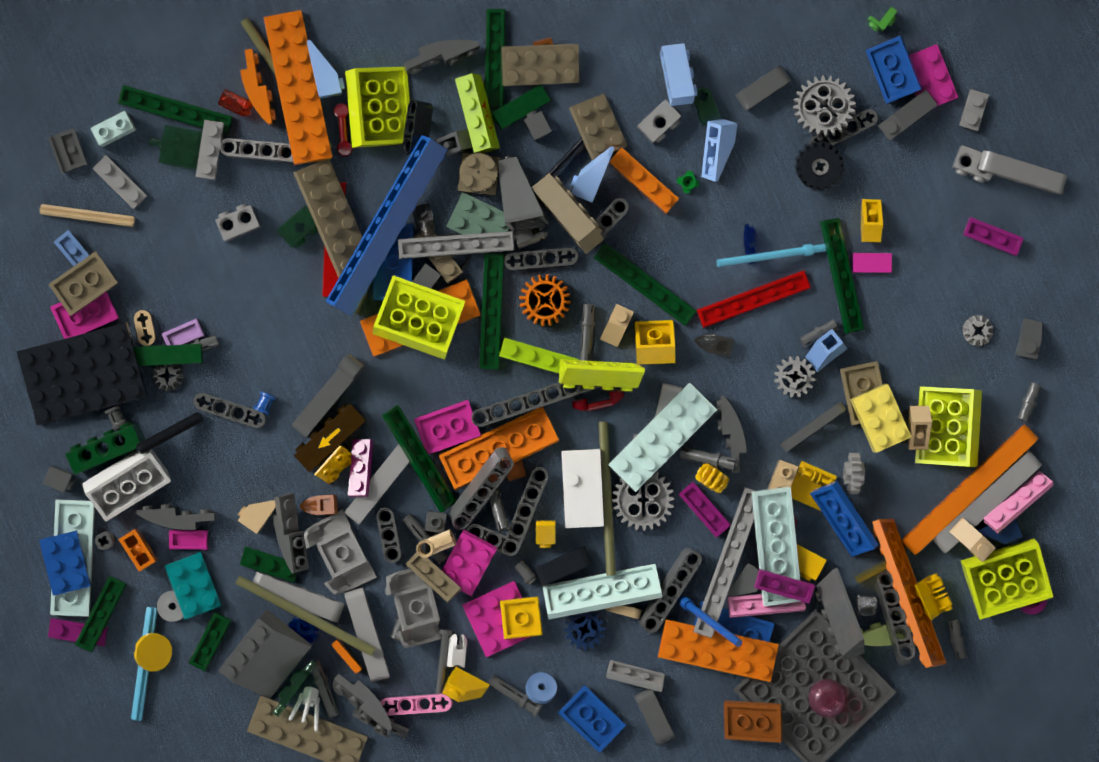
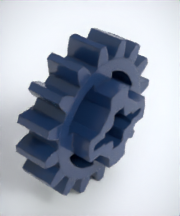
M590 611L588 613L575 614V616L569 615L571 620L565 621L568 628H564V632L569 633L565 638H571L570 645L576 643V649L583 646L584 650H586L588 645L593 649V643L600 644L598 638H604L601 631H604L605 627L600 626L604 621L603 619H597L599 617L598 613L592 615L593 611ZM580 617H585L584 620L579 623L574 622L576 619ZM592 619L597 625V630L591 626ZM588 621L587 628L590 631L585 632V634H583L581 638L582 634L581 629H579V627H583ZM571 628L577 631V639L573 636ZM589 636L594 637L592 640L584 642L585 638Z

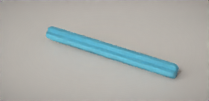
M155 607L146 608L142 636L155 632L157 608ZM139 665L131 719L135 721L143 719L149 671L142 669Z

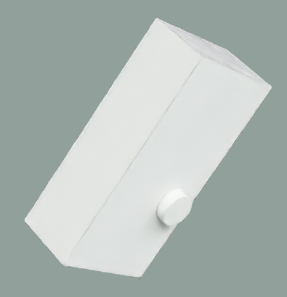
M151 449L144 454H140L137 450L82 484L86 496L106 522L171 482L167 469Z
M600 449L561 451L565 528L604 526Z

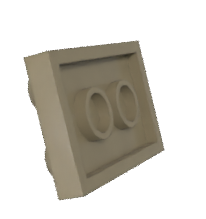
M605 94L569 108L592 161L611 146L615 147L613 152L627 146Z
M95 251L48 285L69 315L72 316L117 285L118 281L100 255Z
M878 361L839 369L851 425L860 424V421L850 399L883 385Z

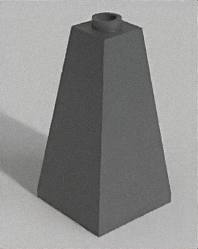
M514 156L503 157V160L498 161L505 224L511 231L549 224L544 209L537 195L532 190V185L518 158Z

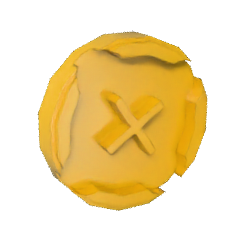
M148 633L142 636L136 643L134 658L142 669L150 672L159 671L170 662L172 647L165 636L157 633Z

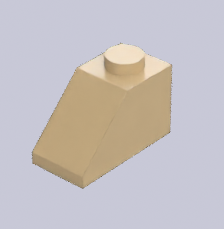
M616 304L600 339L618 347L634 312Z
M910 406L908 430L911 438L908 439L909 450L928 449L932 425L929 406Z
M275 500L250 504L248 507L243 506L238 513V516H240L238 521L258 534L276 509Z
M964 518L949 531L982 562L995 549Z

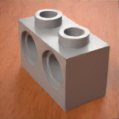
M963 145L959 147L952 169L956 170L955 173L962 176L967 174L974 176L973 180L980 183L988 182L992 177V174H983L978 170L982 152ZM962 157H967L970 160L968 167L962 166Z
M242 204L236 207L237 211L229 213V211L218 215L219 218L215 219L225 242L261 228L253 206ZM244 213H250V222H242L241 217ZM228 220H231L233 222V228L229 231H226L224 229V223Z

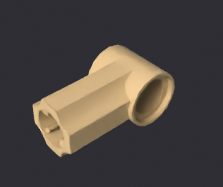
M449 529L424 539L418 543L416 550L419 556L427 558L457 545L456 539ZM424 543L430 545V553H426L423 550Z

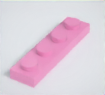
M1038 471L983 518L984 522L996 533H999L1054 486L1053 481L1041 471Z
M762 594L727 598L729 618L805 611L806 609L805 602L802 601L764 606Z

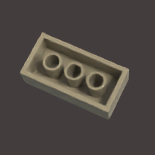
M548 173L532 187V190L587 254L604 240L601 236L603 231L593 217L589 216L585 208L576 201L573 194L563 186L564 184L557 176L553 178Z

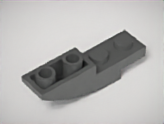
M459 39L427 44L418 48V57L404 62V69L407 74H416L427 65L431 67L438 64L441 59L445 66L448 64L452 66L459 63L461 58L466 56L470 58L478 54L477 51L480 50V44L477 41Z
M719 396V400H716L717 412H720L721 419H717L718 431H721L722 435L729 434V438H726V448L730 450V458L738 459L737 469L735 471L731 470V472H740L739 453H747L744 432L739 418L725 396Z
M286 493L276 496L274 498L277 514L272 515L277 540L286 564L291 573L309 569L304 531H299L295 495L294 493Z
M163 504L159 509H153V505L142 506V510H137V515L145 520L173 529L196 530L198 529V522L217 520L216 512L211 513V509H202L198 514H192V510L180 511L181 515H178V507L172 508V504Z
M338 674L332 685L334 691L338 695L346 697L354 707H359L357 716H359L363 723L371 725L379 735H384L388 738L391 734L392 726L385 709L376 696L359 680L353 685Z

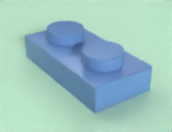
M67 230L54 241L73 266L90 256L70 230Z

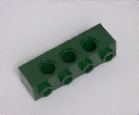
M127 422L120 426L121 430L115 432L114 429L104 432V437L100 439L95 436L86 440L88 444L81 446L79 443L70 447L71 451L65 455L74 475L136 449V444L145 440L139 423L131 424V422ZM120 435L125 438V444L119 441ZM103 442L108 445V451L103 449ZM86 449L91 452V458L86 456Z

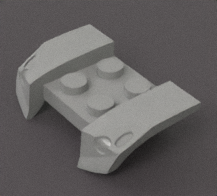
M343 509L338 511V514H332L318 521L304 532L306 549L316 544L333 578L324 584L334 595H341L377 578Z
M411 569L398 571L387 576L385 594H393L402 628L401 631L395 633L403 647L410 648L440 640L441 635L439 634L438 627L440 618L432 588Z

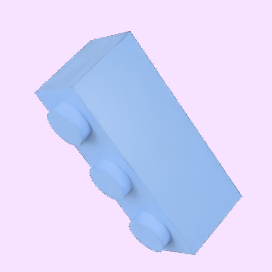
M684 43L662 46L660 58L670 106L692 104L695 96H697V87L692 83L694 74L693 68L689 67L688 63L690 61L689 50L685 49Z

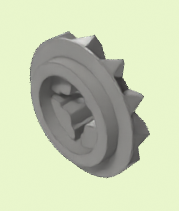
M972 316L963 325V336L969 344L982 346L992 338L993 326L990 320L984 316ZM972 325L976 327L984 325V327H982L983 329L981 330L984 337L980 334L974 335L972 337V335L975 332V329Z

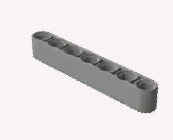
M1030 450L1026 451L932 540L944 553L948 552L959 542L949 531L962 518L973 527L978 525L985 516L1037 471L1042 463Z

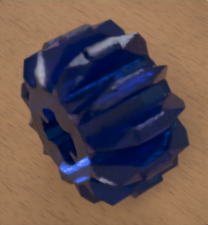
M296 616L287 625L311 645L319 637V628Z

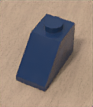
M1016 519L999 533H996L988 525L976 529L983 536L1003 544L1008 543L1009 546L1018 543L1019 538L1023 537Z

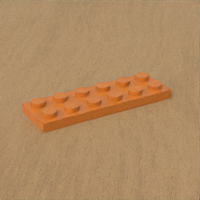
M467 280L438 290V292L465 301L458 324L481 316ZM378 314L360 321L373 357L403 346L402 344L372 334Z
M542 406L439 455L456 491L470 484L497 448L504 447L508 449L515 463L559 442V439Z
M665 620L657 657L771 682L779 644L734 634L742 640V645L737 647L716 630L711 639L694 633L695 625Z

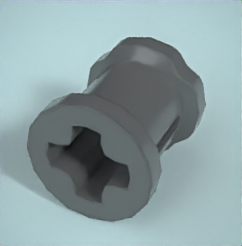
M103 532L95 538V544L101 550L111 548L115 543V538L110 532ZM107 536L106 540H108L109 543L103 545V541H101V538Z

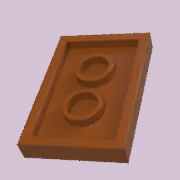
M725 700V739L781 743L783 740L782 704Z

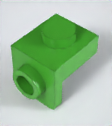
M890 7L880 22L870 16L867 19L868 26L876 32L878 30L882 32L887 25L891 27L897 17L894 15L897 10Z

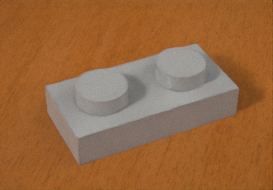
M973 89L969 90L959 127L978 131L989 94Z

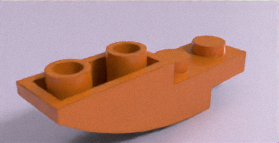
M246 49L247 69L240 70L246 93L259 115L270 126L274 125L273 120H276L275 109H271L270 101H273L272 91L268 90L266 85H259L262 83L261 72H257L256 65L259 64L258 53H254L253 49Z

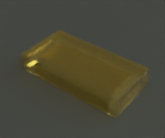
M886 559L853 576L856 583H861L887 569Z

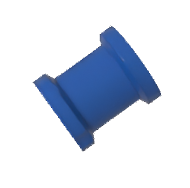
M260 391L259 401L253 408L269 415L270 406L277 397Z

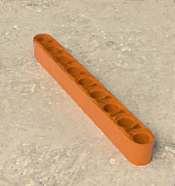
M1026 424L1021 426L901 540L903 544L914 555L920 552L1039 438Z

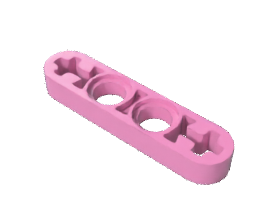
M442 693L387 697L380 701L383 706L386 704V701H388L389 705L396 704L395 700H398V711H396V707L390 708L389 712L384 708L388 716L444 712L453 705V699ZM442 697H444L445 701L449 702V704H447L445 708L443 707V704H437L435 705L436 709L433 708V698H435V702H438L442 700ZM425 698L430 701L428 709H423L420 706L421 699ZM403 700L410 701V710H404L401 707Z

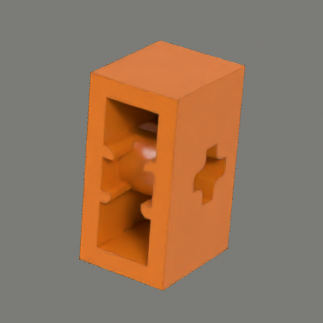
M138 528L118 539L139 572L158 561Z

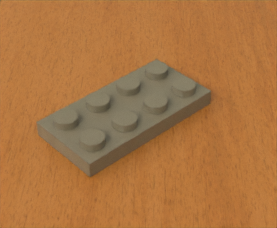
M578 43L501 47L503 86L579 83Z

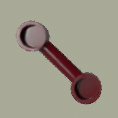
M340 103L334 108V114L338 117L340 143L337 146V151L342 157H348L353 152L352 145L348 142L346 118L349 116V108L346 104Z
M618 390L610 392L609 399L590 404L587 403V399L572 402V406L576 410L589 412L615 405L625 396V393Z

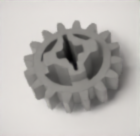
M791 356L788 357V362L784 359L781 360L783 365L776 366L779 372H774V375L778 376V379H775L774 382H779L780 384L777 389L783 388V395L790 392V397H793L794 393H796L797 397H801L800 392L807 394L806 388H813L810 381H815L814 378H811L815 371L809 370L812 364L806 365V359L799 361V356H796L795 360ZM793 364L791 370L788 372L783 371L788 365ZM800 365L805 369L807 375L802 374ZM795 371L796 375L803 377V379H796L795 382H792L793 379L786 375L793 374ZM782 378L788 381L789 388L784 385ZM800 382H806L802 388L796 390Z
M849 453L848 461L844 462L843 479L844 485L848 486V494H859L861 485H864V462H860L861 457L859 453Z

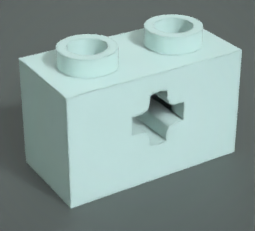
M123 111L91 127V130L99 146L104 147L136 131V128L129 114Z

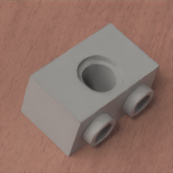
M665 99L637 125V128L652 144L655 141L659 143L667 136L665 132L669 128L673 130L681 123L679 121L681 115ZM658 118L664 119L666 122L665 127L658 128L655 125V120Z

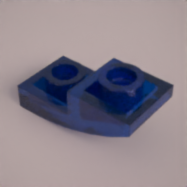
M749 223L744 225L743 228L744 255L757 254L754 247L750 248L749 244L756 242L755 237H757L754 227H750Z

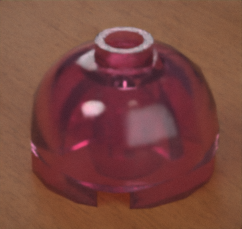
M824 679L814 683L810 688L808 700L810 707L816 714L828 718L834 717L843 711L846 706L847 695L843 686L837 681Z

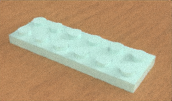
M688 383L608 465L636 492L717 409L691 383Z
M791 487L753 491L752 501L759 569L800 580ZM762 590L764 606L799 602L795 599Z
M56 499L54 536L78 530L91 582L95 507L91 501ZM91 586L54 596L51 590L50 615L89 617Z
M656 564L616 571V575L606 576L605 573L543 585L548 619L662 598Z

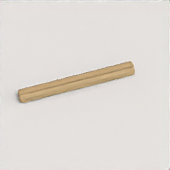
M42 204L40 207V214L130 227H133L135 224V217L46 204Z

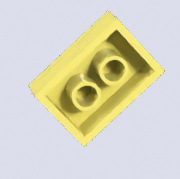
M883 384L850 399L873 452L877 453L911 438L889 384Z

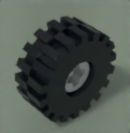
M821 140L819 142L811 141L809 145L805 144V148L798 151L799 155L795 157L796 164H794L796 175L806 187H810L815 191L816 189L824 191V188L829 190L833 184L836 186L838 184L837 180L843 177L842 171L844 172L845 169L841 153L831 143H825ZM817 162L825 164L822 166V171L819 169L815 170V167H817Z

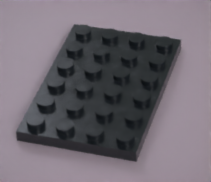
M127 322L16 351L37 425L148 396Z

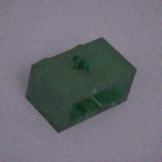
M305 205L280 226L277 231L291 248L295 246L299 248L306 242L305 238L309 234L312 236L316 234L318 229L309 208ZM297 224H305L303 227L305 231L303 233L300 231L296 232L298 229Z

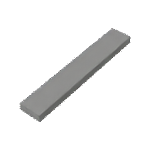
M513 231L398 239L399 259L515 250Z

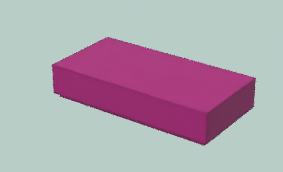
M853 253V273L892 272V253Z
M169 530V549L207 550L208 530Z

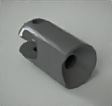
M541 225L513 231L518 249L545 240L548 232L540 231L544 230L546 226Z

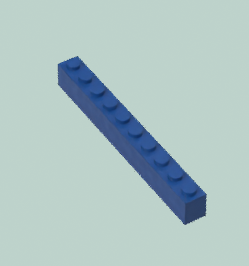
M421 135L325 302L349 316H352L353 312L357 310L360 300L367 293L371 281L376 277L378 269L382 262L386 260L387 254L395 244L401 229L405 227L408 217L415 210L419 198L424 194L426 186L430 179L434 177L438 165L443 161L447 152L446 148L434 140Z

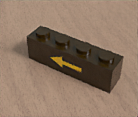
M345 403L337 410L339 414L334 419L331 416L323 423L325 427L320 432L315 430L309 436L311 440L307 444L302 442L295 449L297 453L293 456L308 472L315 469L367 421L352 404L347 405Z

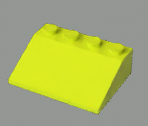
M404 67L354 68L345 71L352 148L402 144L407 108L410 102L408 75Z
M393 275L373 326L372 334L445 360L465 301Z
M560 359L559 383L564 384L563 387L575 388V385H583L584 389H594V386H602L603 390H613V387H621V391H632L633 388L639 387L645 373V368L637 363Z
M920 387L919 406H929L932 425L928 449H916L915 463L967 467L978 466L982 390Z
M1034 538L993 550L983 562L975 556L961 560L965 579L980 620L1053 598L1040 546Z

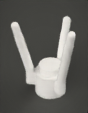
M305 687L289 716L291 721L302 702L305 705L302 722L305 723L309 707L315 704V732L318 731L320 698L318 697V689Z

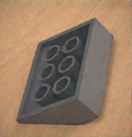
M835 568L816 585L817 592L814 593L817 602H821L824 609L821 610L824 621L828 620L830 627L827 628L831 638H835L837 643L834 645L837 656L841 655L844 661L864 654L865 645L863 634L839 570Z
M266 610L218 671L233 683L271 698L312 645L269 610Z

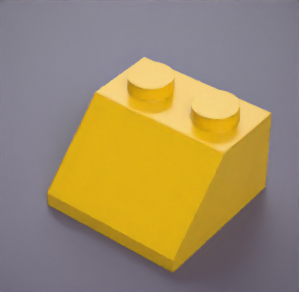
M673 320L636 321L637 364L675 363Z

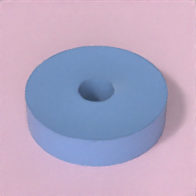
M535 673L526 683V694L535 703H548L556 694V681L547 673ZM538 686H542L544 690H540Z

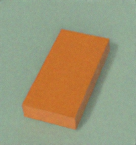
M339 639L332 643L333 648L355 673H358L363 668Z

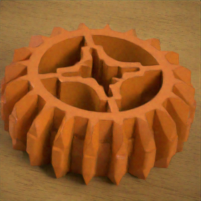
M546 274V280H542V276L538 275V282L532 277L533 285L526 282L525 285L529 289H521V292L525 293L526 296H519L520 300H525V303H521L520 307L526 306L527 309L523 310L522 313H530L527 317L528 320L535 317L534 324H537L539 319L541 320V326H544V320H548V325L551 326V319L558 323V315L561 318L565 317L561 313L562 310L569 311L564 305L571 304V301H565V298L571 295L570 293L564 294L563 291H566L568 287L565 286L561 289L562 280L558 284L555 283L556 276L553 277L552 281H549V274ZM543 284L553 286L547 293H542L535 287ZM557 291L561 295V305L559 308L552 302V297ZM531 292L538 298V304L533 310L529 305ZM537 293H539L543 297H546L547 295L552 293L549 296V301H551L550 304L553 307L545 303L541 305L540 308H538V306L541 304L540 301L542 300H540V296ZM544 307H548L554 312L550 316H540L537 313Z

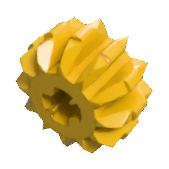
M703 464L695 476L698 482L716 493H721L729 481L725 474L709 464Z

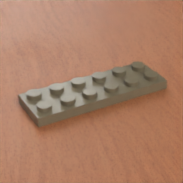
M327 159L293 173L339 278L361 241L362 234L332 164Z
M260 695L247 732L325 762H359L368 738L367 735L320 717L318 731L315 732L314 715L308 713L306 721L303 723L304 711L298 709L290 721L289 716L294 707Z

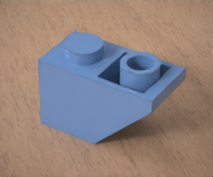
M831 329L815 342L806 355V359L818 372L847 350V347Z

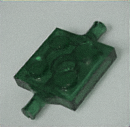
M165 125L162 138L150 137L149 141L154 142H148V145L159 147L160 156L158 163L197 170L202 131Z
M311 659L302 671L297 670L290 679V682H292L291 686L286 685L278 697L281 699L273 714L279 717L283 710L288 707V702L317 665L314 660Z

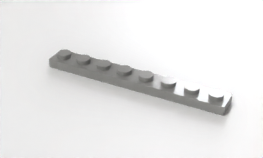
M745 488L701 609L717 622L754 522L752 492L754 490ZM698 617L693 632L712 639L715 630Z

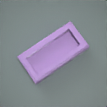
M197 318L162 333L166 345L188 344L205 336Z

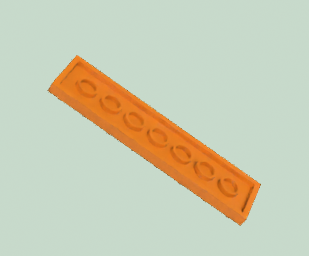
M298 10L264 17V23L294 166L332 159L320 97L308 50V40L302 11Z
M878 519L873 521V532L879 539L880 551L887 561L886 568L892 575L893 587L899 594V603L907 616V625L911 628L914 635L913 642L919 649L921 663L925 668L946 664L933 624L925 614L924 605L916 594L915 585L917 581L894 519Z

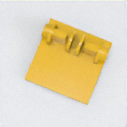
M343 445L339 446L314 475L330 485L331 482L337 480L340 472L351 464L352 453Z
M801 461L791 485L792 499L820 510L810 493L817 488L835 482L837 476Z
M937 573L928 575L915 585L916 594L921 599L924 605V612L930 621L943 611L952 609L949 595L943 597L948 592L938 593L944 590L945 586L941 587L944 584Z

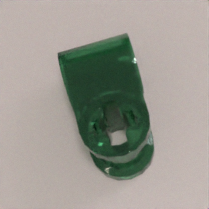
M704 87L697 89L694 103L702 126L707 125L708 121L721 119L710 90ZM700 92L707 95L704 99L705 102L702 99H698Z

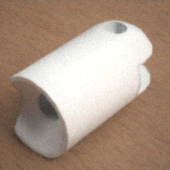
M453 634L449 639L448 667L457 666L465 668L467 639L463 634L460 636L459 645H457L456 634Z

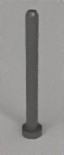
M439 629V634L442 635L436 694H441L444 689L449 636L453 634V630ZM443 697L441 701L435 702L434 709H436L435 705L442 704Z

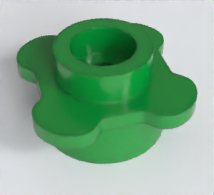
M687 171L684 176L677 178V184L682 186L683 192L686 194L690 193L691 189L697 188L700 184L699 180H696L693 176L692 171Z

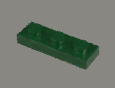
M247 546L244 548L239 564L291 582H295L298 573H291L284 558Z

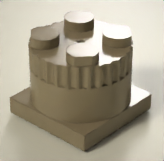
M463 153L458 191L496 196L499 175L498 161L501 158L481 153Z

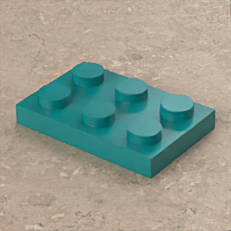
M201 552L164 566L184 620L221 606Z

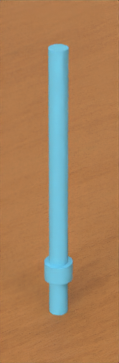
M806 244L799 248L717 259V266L723 267L797 255L810 256L813 253L826 251L825 244Z

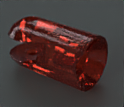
M224 89L218 101L219 106L244 117L250 115L251 111L249 109L253 108L250 100L227 89Z

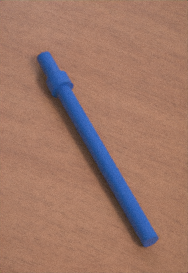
M680 595L677 601L686 611H691L735 646L740 647L742 645L741 639L694 605L690 598Z

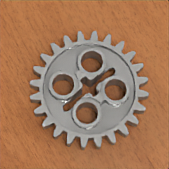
M822 75L821 81L814 77V83H811L809 80L807 81L808 87L801 85L803 92H796L799 98L794 99V103L797 105L793 106V109L798 111L794 115L795 118H800L798 120L799 125L804 124V131L810 128V135L816 131L817 137L824 133L825 138H827L828 132L835 136V130L842 133L841 126L848 128L846 121H853L850 115L855 114V110L852 108L856 107V102H852L855 97L854 95H849L851 88L845 89V82L839 85V78L833 82L832 76L825 80L824 75ZM824 90L829 92L825 97L819 95ZM838 102L843 104L839 109L833 107ZM810 104L816 106V108L811 111L806 109V107ZM821 104H822L823 106H826V105L828 104V109H827L826 107H823V108L821 109ZM824 116H828L830 118V120L826 123L820 121V119Z
M656 472L644 483L645 497L649 498L648 501H645L646 515L644 517L642 516V503L638 501V498H641V487L638 494L632 496L628 493L629 485L622 478L620 480L623 484L615 485L619 491H613L617 498L612 499V501L617 502L618 505L613 507V509L620 510L617 513V517L623 515L624 517L621 522L623 523L628 520V527L635 524V530H637L639 525H641L643 531H645L646 525H649L652 530L654 523L660 526V519L666 522L665 514L671 515L667 509L674 507L672 504H669V501L674 500V497H669L673 490H667L670 483H663L664 476L658 479L659 472ZM651 484H655L658 487V492L655 495H650L647 492V488ZM652 503L658 505L659 509L656 514L648 512V506ZM632 504L639 506V512L635 515L630 514L628 511L629 506Z

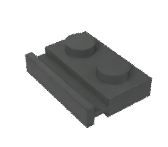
M75 128L48 137L61 174L88 165Z

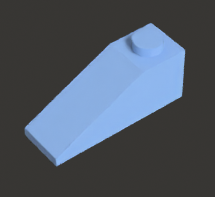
M308 40V50L320 99L343 94L342 89H345L343 77L339 78L337 72L311 40Z
M725 119L708 121L701 177L715 182L719 180L735 144L737 123Z
M609 147L581 169L578 176L574 175L570 185L574 187L572 190L573 195L593 202L615 147Z

